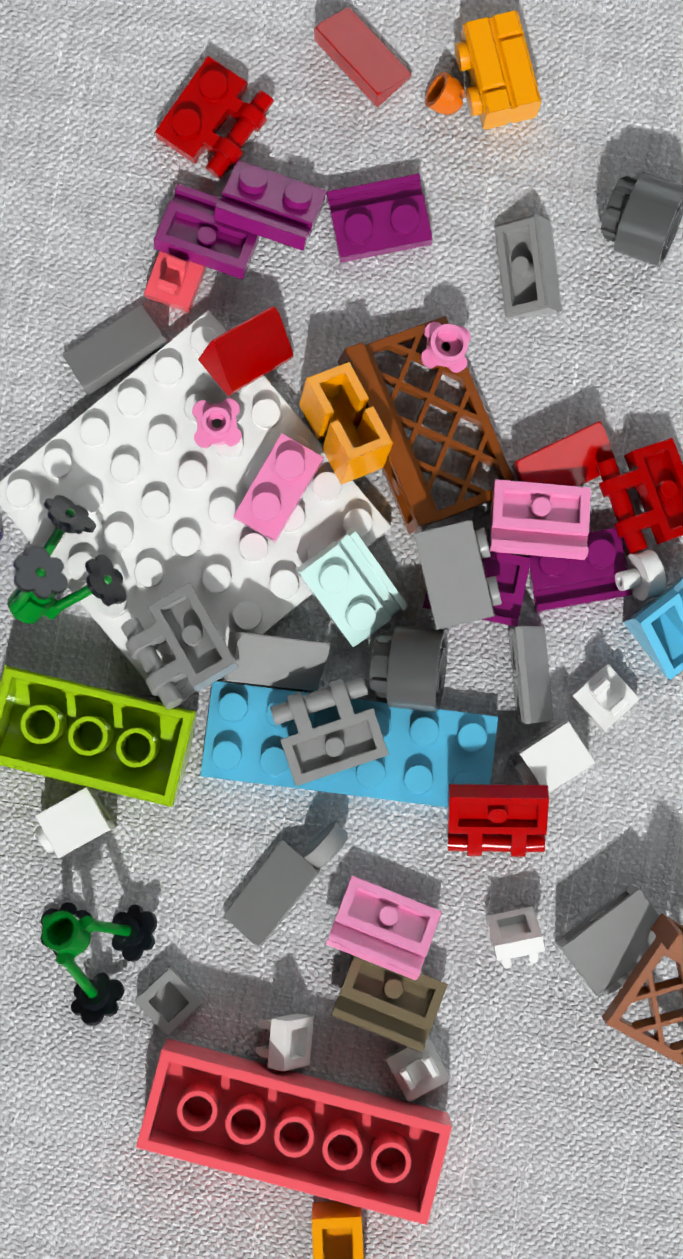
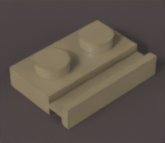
M353 956L330 1016L416 1051L423 1052L428 1034L432 1029L448 984L420 973L417 980H413Z

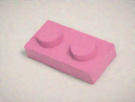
M281 433L233 518L276 543L321 466L324 457Z

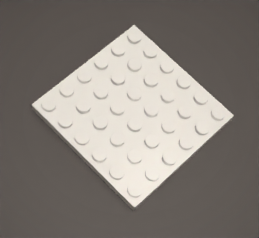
M209 310L0 481L1 508L34 547L43 548L56 527L47 515L49 510L43 505L47 498L54 499L56 495H62L70 499L75 505H79L88 511V517L96 524L95 530L92 533L83 531L82 534L65 532L50 558L57 557L63 562L64 569L62 573L66 576L68 580L67 587L72 593L87 585L86 577L89 573L86 570L85 563L100 554L106 555L111 560L113 568L121 572L123 576V583L121 585L124 587L127 596L125 602L106 606L101 599L92 594L81 600L80 603L145 681L148 676L139 659H132L125 645L128 640L121 626L132 618H138L144 630L155 624L156 621L148 609V606L190 582L228 647L229 632L265 635L308 599L313 593L295 569L333 541H338L347 534L346 531L350 528L358 533L368 548L391 529L390 524L353 481L340 484L322 450L323 445L265 376H262L231 396H227L198 361V358L214 338L227 332ZM227 398L235 400L240 407V413L236 418L237 428L242 433L241 441L232 447L226 444L211 445L209 448L199 447L194 440V434L198 429L197 419L192 414L193 406L201 400L209 404L222 403ZM215 419L212 423L215 428L220 427L222 424L219 419ZM282 433L323 456L324 460L275 543L235 520L233 516ZM167 641L158 645L156 651L164 666L176 660ZM187 677L180 680L176 685L183 698V701L178 706L196 692Z

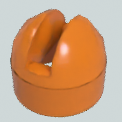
M443 71L431 82L426 92L425 105L439 114H455L463 106L462 100L465 98V89L457 78Z

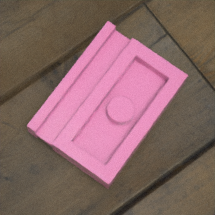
M495 479L492 486L490 552L585 560L589 548L587 547L590 523L591 488Z
M352 875L325 944L417 980L442 911Z

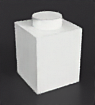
M561 722L515 752L521 763L514 768L525 785H548V792L550 793L593 765L595 761L570 723Z
M91 787L78 791L35 816L40 824L35 828L40 843L48 853L55 851L58 859L116 828L97 790Z

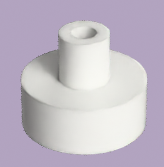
M650 549L629 554L625 560L627 570L615 574L617 588L620 591L631 589L632 594L641 601L660 596L666 588V576L662 562L658 555Z

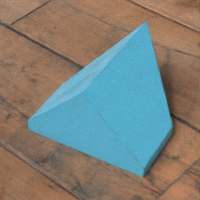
M682 576L666 588L663 594L653 598L623 622L669 680L683 671Z

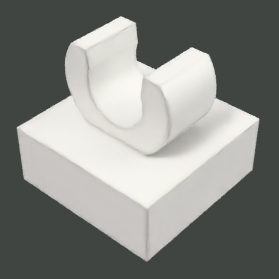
M604 664L570 695L601 731H606L640 700L609 664Z
M533 906L486 916L488 932L496 959L502 962L504 968H512L511 958L528 955L530 964L537 962L538 953L544 952L545 948L543 935Z
M295 1013L258 1022V1028L270 1031L269 1045L256 1047V1053L260 1057L268 1058L267 1068L287 1071L310 1065L314 1016Z
M429 1035L423 1052L403 1045L385 1055V1059L408 1103L451 1080Z

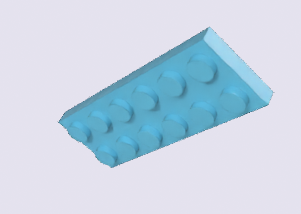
M219 681L212 683L200 774L202 777L448 808L449 784H491L498 716L439 709L438 712L392 708L388 707L386 702L353 699L350 702L354 714L374 708L389 755L295 786L280 739L298 734L299 732L295 720L275 725L270 707L288 701L287 696L298 693V691ZM301 692L302 696L310 694L306 692ZM336 705L309 714L313 728L341 719Z

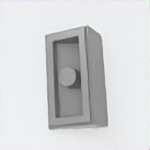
M535 214L495 225L505 318L513 319L561 312L562 305L550 220Z
M141 304L63 354V357L88 395H91L159 351L167 344V341Z
M541 626L514 627L510 629L508 636L517 722L519 724H531L553 720V706L545 630Z
M229 632L228 649L239 668L224 676V681L317 691L329 655L330 644L243 632Z
M282 839L223 916L260 949L316 878L320 869L315 868L303 858L299 851Z

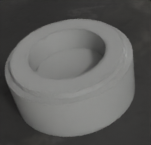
M336 821L330 823L310 843L303 854V858L315 868H322L344 846L348 839V833Z

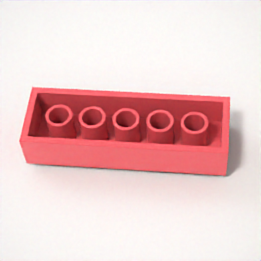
M168 1038L161 1050L136 1148L427 1225L452 1124L448 1112L408 1103L407 1101L290 1070L279 1071L270 1069L264 1063Z

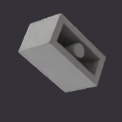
M468 520L414 533L436 630L495 616L493 606L501 605L502 601L496 576L486 578L482 559L491 557L485 529L475 530L473 521Z
M631 884L560 937L555 943L596 996L603 991L606 994H611L624 985L629 977L628 972L637 966L656 938L651 928L658 919L659 914L641 890Z

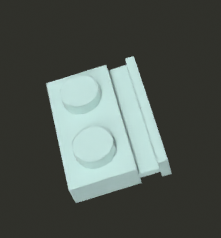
M350 528L346 531V535L338 541L330 543L295 570L347 642L354 648L389 622L391 616L401 609L405 610L409 606L358 533Z

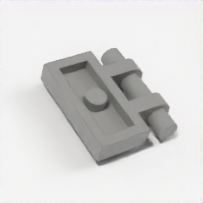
M190 582L148 606L150 613L156 621L155 624L144 630L139 619L132 618L121 626L128 640L125 644L132 659H139L148 676L146 679L148 688L152 695L160 697L166 709L174 708L183 701L176 687L180 680L187 677L194 690L198 692L239 668ZM167 641L176 660L164 666L156 649L158 645Z
M362 676L346 682L343 681V678L328 682L330 686L328 688L302 696L301 692L287 696L288 701L270 707L275 725L295 720L299 732L298 734L280 739L295 786L389 755L374 708L354 714L350 700L368 695ZM336 705L340 720L316 728L312 727L309 714Z

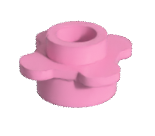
M436 321L429 323L424 329L427 343L426 350L421 354L422 363L427 368L443 366L448 367L454 373L463 371L468 363L464 354L468 349V343L471 339L469 331L463 326L454 324L441 325ZM443 343H446L450 346L449 351H444L442 349Z
M227 398L222 403L209 404L201 400L193 406L192 414L197 419L198 429L194 434V440L199 447L209 448L211 445L224 444L232 447L241 441L242 433L237 428L236 418L240 413V407L235 400ZM215 419H219L222 422L218 428L212 425Z

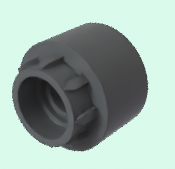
M642 172L638 179L630 176L620 178L609 199L601 225V233L604 238L614 242V251L660 267L671 248L683 217V185L646 172Z
M397 625L394 633L383 632L377 635L370 663L369 681L370 691L375 697L387 698L388 707L438 712L442 702L447 669V630Z

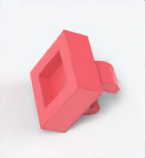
M159 251L144 295L153 301L190 313L206 268L205 266Z

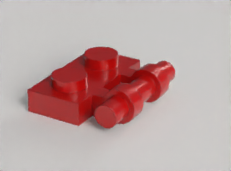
M207 56L155 130V135L158 140L194 164L204 150H208L214 155L205 168L215 177L221 178L230 165L235 166L237 161L240 160L243 155L241 148L253 131L259 132L267 121L265 114L274 103V100L267 93L259 90L250 103L243 102L240 99L248 89L247 81L210 56ZM229 115L238 120L226 138L216 134Z
M673 438L633 450L624 455L630 471L628 473L620 474L615 458L596 464L603 481L598 485L603 498L609 497L618 522L614 524L618 538H624L629 554L648 548L642 533L643 529L651 527L657 545L683 536V464ZM636 487L645 513L639 515L635 514L627 493L628 489Z
M449 784L448 851H467V856L481 857L482 852H510V857H525L526 852H545V835H547L549 807L548 785Z

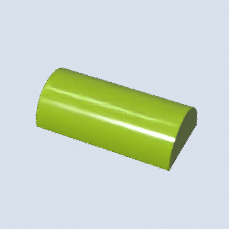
M5 665L0 683V765L173 807L187 767L195 732L197 712L180 707L166 709L163 703Z

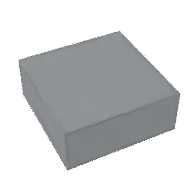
M171 965L136 998L135 1002L168 1037L203 1004L204 999Z

